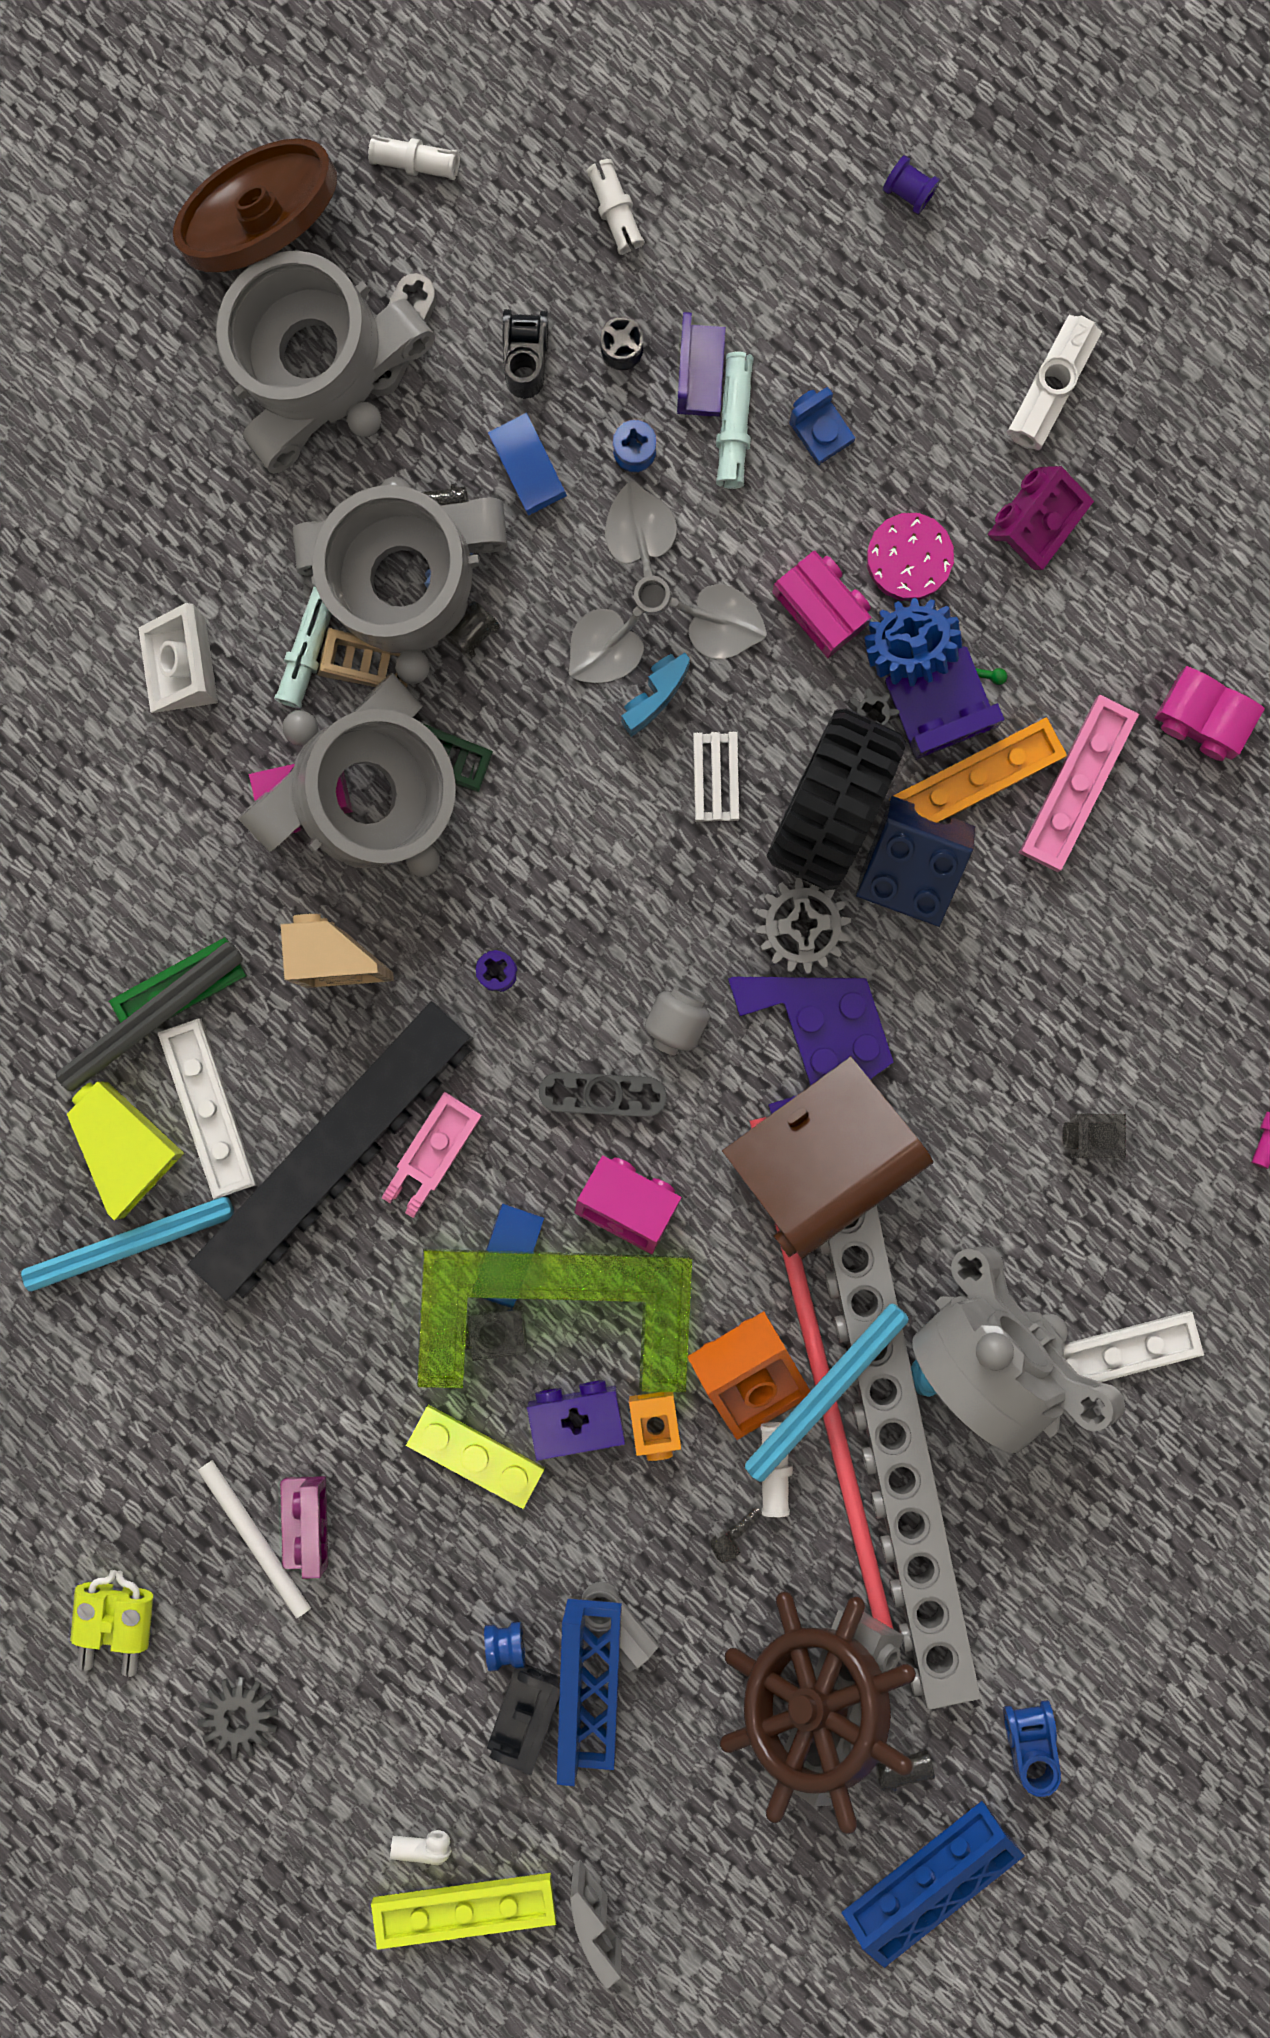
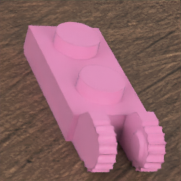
M444 1092L397 1165L399 1170L384 1192L382 1199L388 1203L396 1199L403 1189L402 1185L410 1175L422 1183L416 1195H413L407 1204L405 1212L414 1218L430 1192L437 1189L483 1115L447 1092Z

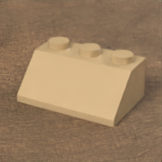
M321 914L294 915L293 923L280 924L284 980L305 988L394 981L393 972L347 932L335 926V923L328 922L327 918H321Z

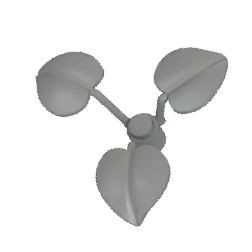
M633 481L628 482L621 489L611 505L606 521L605 540L610 553L618 562L629 564L641 558L644 578L637 583L634 590V598L638 606L633 610L631 617L625 624L621 616L610 609L592 610L580 618L571 637L569 675L579 681L604 683L620 679L631 673L642 659L644 643L637 634L630 630L636 625L643 613L659 615L665 612L669 606L694 616L689 625V638L697 651L709 658L727 659L734 657L763 641L767 635L764 621L755 605L743 593L731 586L715 584L702 589L697 599V609L671 597L668 584L662 578L652 575L649 556L660 557L671 549L677 537L676 520L670 508L662 500L647 492Z

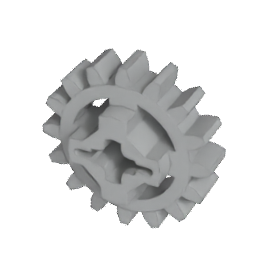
M800 878L794 880L792 890H789L783 882L778 884L777 889L780 896L776 898L767 893L764 901L770 907L769 910L758 909L756 913L758 918L765 921V925L755 928L754 932L756 935H765L767 939L759 947L760 951L772 949L775 954L770 963L775 965L781 959L787 961L786 972L788 973L794 970L796 964L802 965L804 974L811 973L812 963L814 962L822 970L827 968L828 961L826 955L829 954L838 959L842 953L836 946L837 942L847 943L850 939V936L841 932V927L849 925L851 918L840 917L839 911L847 905L846 902L839 901L833 903L831 898L835 889L826 890L822 893L818 891L819 887L813 884L809 888H804ZM810 899L820 903L828 914L821 915L810 906ZM788 900H791L792 912L784 919L774 920L778 908ZM801 910L805 921L813 922L814 928L807 932L805 945L804 937H801L800 930H792L791 924L796 923ZM831 932L825 947L814 953V940L820 933ZM776 937H785L796 946L797 955L784 949Z

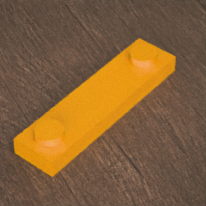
M1046 717L893 796L914 803V809L919 815L939 823L1064 759L1067 754Z

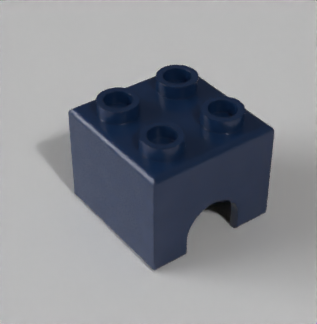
M891 796L861 870L856 897L940 927L974 850L975 826L954 818L951 819L950 824L930 821L915 811L914 803Z

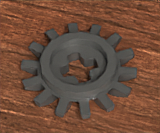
M238 1677L236 1688H231L228 1678L221 1680L223 1693L219 1694L212 1687L207 1691L213 1704L201 1702L199 1705V1709L209 1714V1718L198 1719V1727L212 1728V1731L205 1735L203 1740L207 1743L217 1737L220 1742L215 1749V1753L218 1755L221 1754L226 1744L231 1745L232 1759L238 1758L240 1746H243L249 1757L254 1756L255 1751L252 1743L255 1742L265 1748L270 1742L262 1736V1733L276 1732L277 1726L267 1723V1718L278 1715V1708L266 1709L265 1704L273 1696L271 1692H268L261 1698L256 1694L261 1686L260 1682L255 1681L249 1690L244 1688L245 1677ZM239 1707H242L247 1711L244 1718L250 1723L247 1727L239 1725L236 1730L231 1729L228 1726L231 1719L225 1715L226 1711L235 1712Z

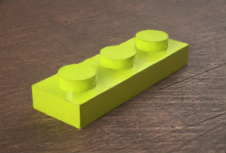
M429 1404L406 1444L407 1447L522 1509H524L545 1467Z

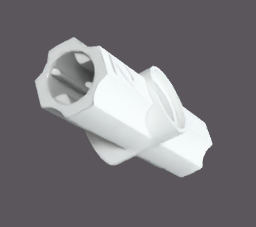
M1082 315L1067 316L1006 433L1015 443L1026 449L1041 450L1102 334V331L1097 328L1095 322ZM1045 377H1056L1061 381L1063 389L1056 390L1047 385Z

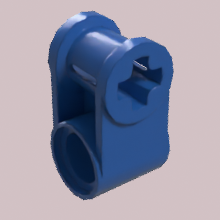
M1048 1700L1041 1701L1040 1706L1013 1710L1011 1706H1003L1006 1735L1011 1748L1013 1768L1017 1778L1028 1793L1036 1797L1052 1795L1061 1783V1771L1056 1745V1724L1050 1702ZM1037 1761L1046 1763L1045 1773L1041 1777L1036 1779L1027 1777V1770L1032 1763Z

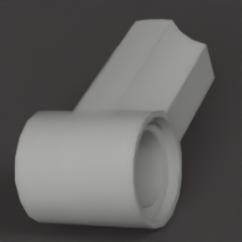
M606 1582L591 1584L583 1592L581 1600H593L596 1597H604L611 1602L622 1603L619 1662L628 1673L638 1669L650 1659L659 1645L622 1601L614 1586ZM585 1616V1625L590 1630L595 1631L600 1637L611 1629V1618ZM608 1642V1643L606 1644V1646H607L609 1649H610V1642Z

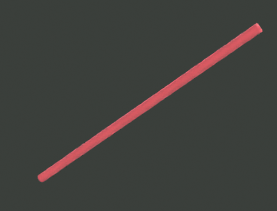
M767 1117L749 1121L751 1129ZM781 1247L816 1386L828 1373L829 1366L803 1262L797 1253L788 1257ZM836 1401L823 1415V1420L872 1617L894 1629Z

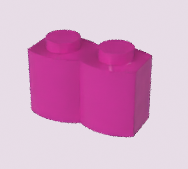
M1186 666L1179 672L1154 718L1163 722L1161 729L1166 734L1180 740H1184L1188 736L1202 744L1200 747L1202 753L1215 760L1223 761L1225 757L1232 760L1241 753L1265 708L1253 699L1225 687L1214 678Z

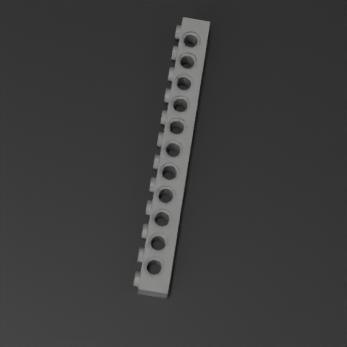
M877 1205L819 1247L821 1255L829 1254L832 1271L825 1273V1280L830 1299L838 1298L841 1315L834 1316V1323L839 1343L847 1342L848 1349L889 1304L893 1303L898 1306ZM851 1246H860L865 1254L863 1264L854 1270L846 1269L842 1263L844 1251ZM860 1290H869L874 1296L872 1308L865 1313L854 1312L851 1306L854 1294ZM902 1328L851 1384V1386L857 1387L860 1403L852 1404L857 1430H866L869 1447L861 1448L867 1475L875 1474L878 1491L871 1492L876 1519L884 1518L888 1535L880 1536L883 1556L886 1564L893 1562L897 1579L890 1580L889 1584L895 1608L903 1607L906 1623L898 1625L899 1633L904 1635L902 1646L904 1652L912 1651L916 1667L914 1668L916 1677L910 1683L913 1696H922L927 1710L979 1700L981 1697ZM881 1378L891 1380L892 1392L886 1399L875 1400L871 1398L870 1388L876 1380ZM888 1423H898L901 1425L902 1430L900 1438L891 1444L881 1442L879 1433L882 1427ZM899 1467L910 1469L911 1477L905 1486L893 1487L889 1485V1476L894 1469ZM906 1512L920 1514L918 1526L911 1531H902L898 1528V1521ZM918 1556L927 1557L929 1559V1566L924 1573L920 1575L908 1573V1564L913 1558ZM926 1601L937 1602L938 1611L932 1618L921 1619L917 1617V1610L922 1603ZM935 1646L948 1648L947 1656L941 1662L930 1663L926 1660L927 1653L931 1648Z

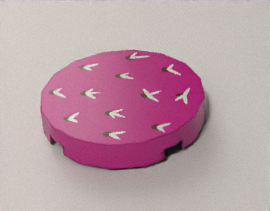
M901 513L886 519L874 531L867 548V569L873 581L885 595L900 601H912L913 598H917L919 601L934 594L947 581L954 564V546L948 532L935 519L921 513Z

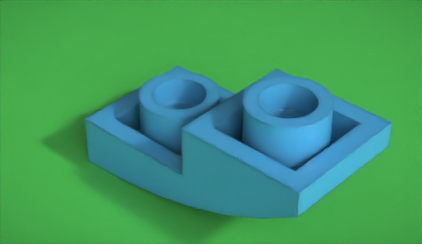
M686 653L677 658L670 654L651 667L653 674L648 676V685L654 694L648 697L646 693H642L624 706L626 713L621 715V722L631 737L655 719L678 691L689 669L690 658Z

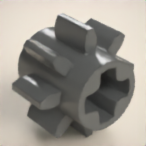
M867 688L862 702L855 698H850L848 702L850 709L865 717V712L869 713L874 708L879 712L878 721L875 722L895 731L893 726L887 722L896 718L900 711L889 708L887 704L890 696L889 693L884 694L880 698L873 696L872 690Z

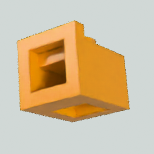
M673 1390L629 1396L636 1455H646L648 1461H658L673 1457V1451L681 1450ZM653 1417H658L664 1422L663 1429L658 1433H653L647 1428L648 1420Z

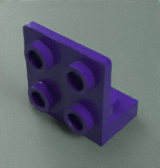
M965 646L958 649V662L947 661V674H942L938 671L932 673L933 682L928 683L924 677H918L915 686H910L908 678L902 677L896 685L892 684L891 676H888L885 680L894 707L900 711L898 717L915 760L996 729L1005 720L998 703L990 706L968 648Z

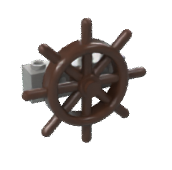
M786 1591L780 1592L776 1597V1605L785 1634L773 1640L762 1651L757 1660H754L737 1648H730L725 1653L726 1663L748 1677L744 1697L746 1727L724 1735L720 1740V1747L724 1752L732 1753L751 1745L759 1762L773 1779L777 1781L766 1809V1817L770 1822L778 1823L783 1819L792 1794L795 1793L814 1807L833 1805L839 1829L844 1834H852L857 1828V1821L848 1789L863 1780L878 1761L901 1776H907L913 1770L911 1759L886 1742L891 1719L888 1692L913 1682L916 1677V1671L909 1664L896 1667L900 1659L899 1648L904 1635L865 1613V1603L860 1597L850 1598L845 1609L838 1610L831 1629L802 1628L793 1596ZM817 1647L823 1649L814 1671L808 1649ZM791 1660L800 1688L780 1676ZM775 1694L788 1703V1710L773 1716V1697ZM791 1730L784 1748L778 1734Z

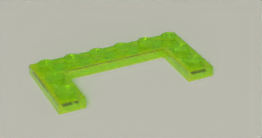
M423 1249L417 1387L463 1388L467 1299L469 1297L643 1302L639 1389L646 1392H686L692 1258L689 1256Z

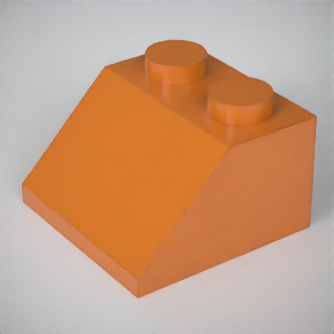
M764 1311L751 1319L743 1321L738 1327L716 1340L704 1344L699 1350L687 1356L708 1397L736 1440L759 1428L762 1423L769 1422L798 1405L810 1392Z

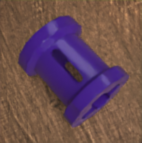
M904 155L894 166L882 190L888 195L894 192L913 205V212L919 215L935 194L941 180L936 176L929 178L910 165V158Z
M498 950L488 951L477 961L475 968L476 977L480 984L488 990L504 992L516 982L517 966L505 952ZM494 961L498 965L503 962L507 963L508 966L503 970L507 976L504 981L500 982L496 978L490 981L487 980L486 977L490 974L487 965L490 962Z

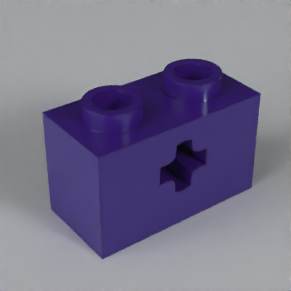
M597 1380L580 1384V1392L562 1395L561 1388L536 1392V1400L529 1401L527 1405L536 1461L625 1445V1433L616 1385L606 1387L605 1380ZM571 1408H577L579 1415L588 1414V1418L583 1419L581 1428H574L571 1421L564 1422V1419L569 1417Z

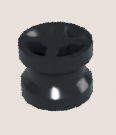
M616 317L604 325L600 334L601 355L609 367L616 370H628L640 362L643 356V332L635 320L628 317ZM628 348V349L630 350V351H627V350H626V351H620V352L618 353V351H619L620 349Z

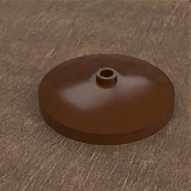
M308 139L279 140L250 150L218 169L190 195L175 220L173 228L174 243L191 267L204 272L231 271L261 261L293 242L323 213L336 189L337 171L323 146Z

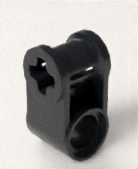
M504 309L502 338L505 380L510 393L518 398H532L543 388L545 352L548 350V311H541L539 315L513 314L511 309ZM522 367L534 370V373L526 378L514 375V372Z

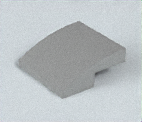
M579 1860L573 1865L570 1900L573 1921L584 1954L594 1973L607 1990L621 1979L622 1941L607 1924L608 1894L583 1862Z

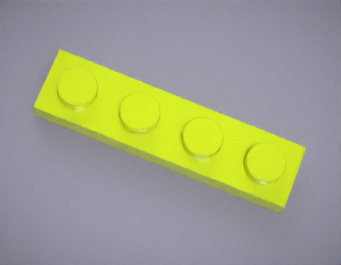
M551 1873L373 1897L371 1903L377 1950L556 1925L557 1919Z

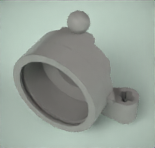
M279 252L249 266L231 284L223 298L217 317L216 338L221 359L231 376L240 384L233 391L240 399L252 397L265 408L262 413L247 425L243 438L266 469L273 474L280 473L292 466L298 459L301 449L311 434L328 420L332 423L347 416L348 426L355 435L370 437L376 434L381 427V414L375 405L364 402L374 388L372 383L390 368L406 361H413L424 355L431 348L435 340V333L408 300L399 299L394 301L374 317L369 305L366 303L370 289L363 280L354 286L348 276L336 264L310 252ZM320 325L331 329L337 338V353L331 366L316 377L300 378L293 376L285 365V350L293 335L306 326Z
M393 476L385 479L380 486L371 487L351 495L341 502L324 522H304L293 527L297 573L306 576L313 575L311 577L312 585L317 588L319 596L327 609L356 637L382 651L400 654L396 660L395 669L397 676L407 684H418L425 680L429 674L430 664L422 651L437 645L440 639L456 627L465 614L472 586V569L480 565L479 555H470V553L497 552L507 548L508 545L502 500L497 498H479L464 503L440 506L426 494L412 489L406 480ZM400 550L414 551L422 555L427 560L431 572L430 584L425 594L415 603L404 607L391 606L381 601L377 596L374 586L375 572L380 562L389 554Z
M391 673L364 698L365 701L353 713L342 717L320 732L318 731V724L314 716L310 713L298 710L288 714L283 722V733L289 742L303 747L294 761V768L269 792H265L238 817V820L269 852L280 845L302 824L306 833L312 839L308 847L313 852L321 848L328 855L344 862L346 865L355 868H377L406 860L409 871L416 876L427 877L435 873L440 864V855L432 844L446 828L454 808L456 793L454 771L450 758L438 738L425 725L412 718L423 705L394 673ZM366 764L374 766L385 775L390 783L392 791L390 809L384 818L376 823L364 824L352 820L344 814L337 802L336 786L338 778L351 765Z
M977 1246L958 1252L952 1260L951 1272L956 1283L968 1296H941L934 1302L940 1311L913 1336L912 1340L913 1351L923 1374L949 1409L982 1439L1001 1450L1011 1453L1023 1450L1043 1431L1050 1439L1059 1432L1060 1416L1065 1409L1082 1428L1089 1431H1101L1119 1421L1125 1410L1124 1398L1120 1391L1112 1385L1077 1374L1064 1359V1342L1068 1333L1064 1320L1054 1314L1042 1315L1040 1312L1023 1311L1008 1294L1002 1258L992 1247ZM972 1260H980L982 1267L978 1270L982 1274L976 1275L973 1272L972 1268L976 1264ZM1098 1399L1103 1401L1105 1405L1100 1415H1097L1093 1410Z

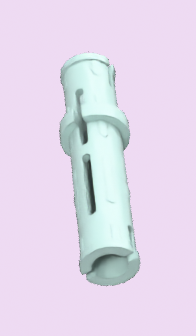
M745 352L728 353L725 361L726 375L723 394L721 433H718L716 436V447L719 448L716 484L721 487L724 483V488L737 489L744 486L746 449H750L751 437L747 434L754 357L751 354L746 355Z
M313 587L292 651L286 652L284 662L287 666L278 692L274 697L277 702L296 709H301L302 701L311 674L317 673L319 663L316 659L332 615L321 600L316 587Z

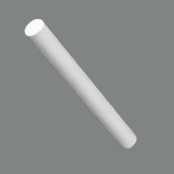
M211 1460L199 1468L197 1471L295 1618L297 1619L311 1609L310 1605L286 1569L283 1568L282 1563L214 1461Z

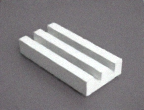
M711 732V734L693 733L695 822L739 821L737 732H729L728 734H720V732ZM711 743L712 812H704L703 744ZM720 743H728L730 812H722Z

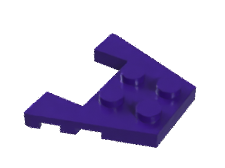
M731 977L727 979L739 1017L778 1004H784L810 1086L850 1056L869 1079H872L894 1063L867 978ZM796 1096L768 1104L770 1114Z

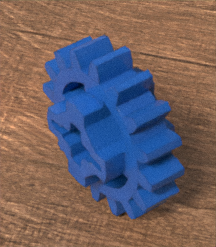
M913 598L909 607H903L899 601L895 602L894 612L889 613L885 610L879 612L881 623H869L870 634L865 636L870 667L876 666L877 675L880 678L890 673L892 684L896 685L902 677L908 678L910 686H915L918 677H924L928 683L933 682V672L938 671L939 673L947 674V661L958 662L959 660L958 649L962 648L963 645L959 620L957 617L950 616V608L947 606L937 611L935 600L931 599L925 606H919L918 599Z

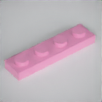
M1102 695L1096 697L1019 851L1020 854L1056 872L1062 870L1139 716L1138 713Z

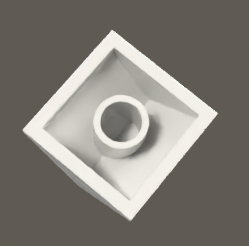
M185 603L138 628L151 713L218 703L206 618L194 604Z

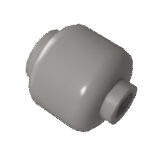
M674 986L672 991L659 993L645 1022L646 1031L654 1038L653 1046L670 1055H677L678 1050L690 1051L695 1049L710 1020L709 1011L704 1006L705 999L697 993L679 986Z

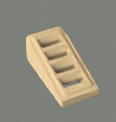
M328 628L317 675L376 687L386 678L390 655L400 656V654L382 651L363 642L352 633ZM338 645L346 646L342 666L334 665ZM355 648L364 650L359 671L351 669ZM373 652L381 653L377 675L369 673ZM401 681V682L404 684V686L407 688V683Z

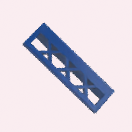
M567 1599L562 1621L557 1785L575 1786L578 1767L614 1770L622 1603ZM585 1616L611 1618V1629L597 1638L585 1626ZM584 1640L589 1644V1646L586 1647L585 1649H584ZM608 1642H610V1650L605 1646ZM594 1653H597L609 1665V1669L598 1678H595L583 1666V1662ZM583 1681L587 1684L584 1689H582ZM607 1682H609V1683H608V1690L603 1686V1685H605ZM594 1692L608 1705L607 1709L596 1718L582 1706V1702ZM581 1720L586 1724L583 1728H581ZM605 1722H607V1730L602 1726ZM593 1732L606 1745V1754L580 1752V1742Z
M981 1801L841 1913L862 1949L885 1968L1025 1855L1003 1830L986 1804Z

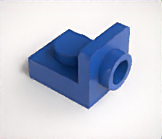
M829 387L824 388L818 393L815 390H810L799 397L793 404L794 409L792 410L789 422L817 465H820L855 441V436L831 403L833 393Z

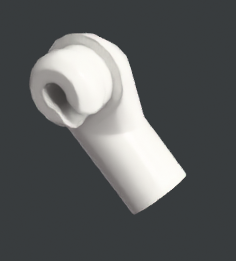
M440 1830L430 1832L427 1835V1839L393 1836L390 1860L441 1865L451 1854V1847L449 1846L450 1837L447 1833Z

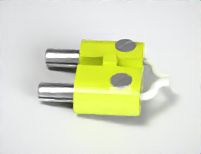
M110 1570L108 1577L97 1578L92 1582L82 1583L75 1587L70 1641L72 1644L79 1646L77 1668L80 1670H91L95 1649L99 1650L102 1645H110V1651L123 1653L122 1675L132 1677L137 1673L139 1653L147 1650L149 1647L153 1593L149 1590L138 1588L133 1582L125 1580L122 1571ZM115 1576L118 1583L124 1587L122 1591L113 1590V1584H109L115 1579Z

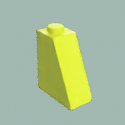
M97 1081L95 1084L89 1082L73 1097L72 1102L75 1106L67 1113V1116L107 1214L113 1220L125 1218L182 1157L184 1152L109 1082Z

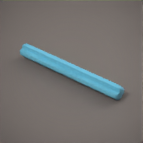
M221 1197L30 1266L21 1271L24 1286L28 1291L38 1290L228 1221L234 1214V1208L228 1197Z
M893 1303L889 1304L749 1458L745 1469L754 1479L762 1482L770 1475L901 1331L909 1320L903 1310Z

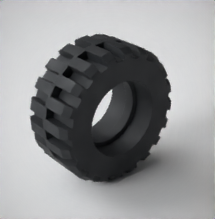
M847 708L834 711L769 848L767 858L772 866L823 890H834L840 886L879 812L904 754L906 741L901 733Z

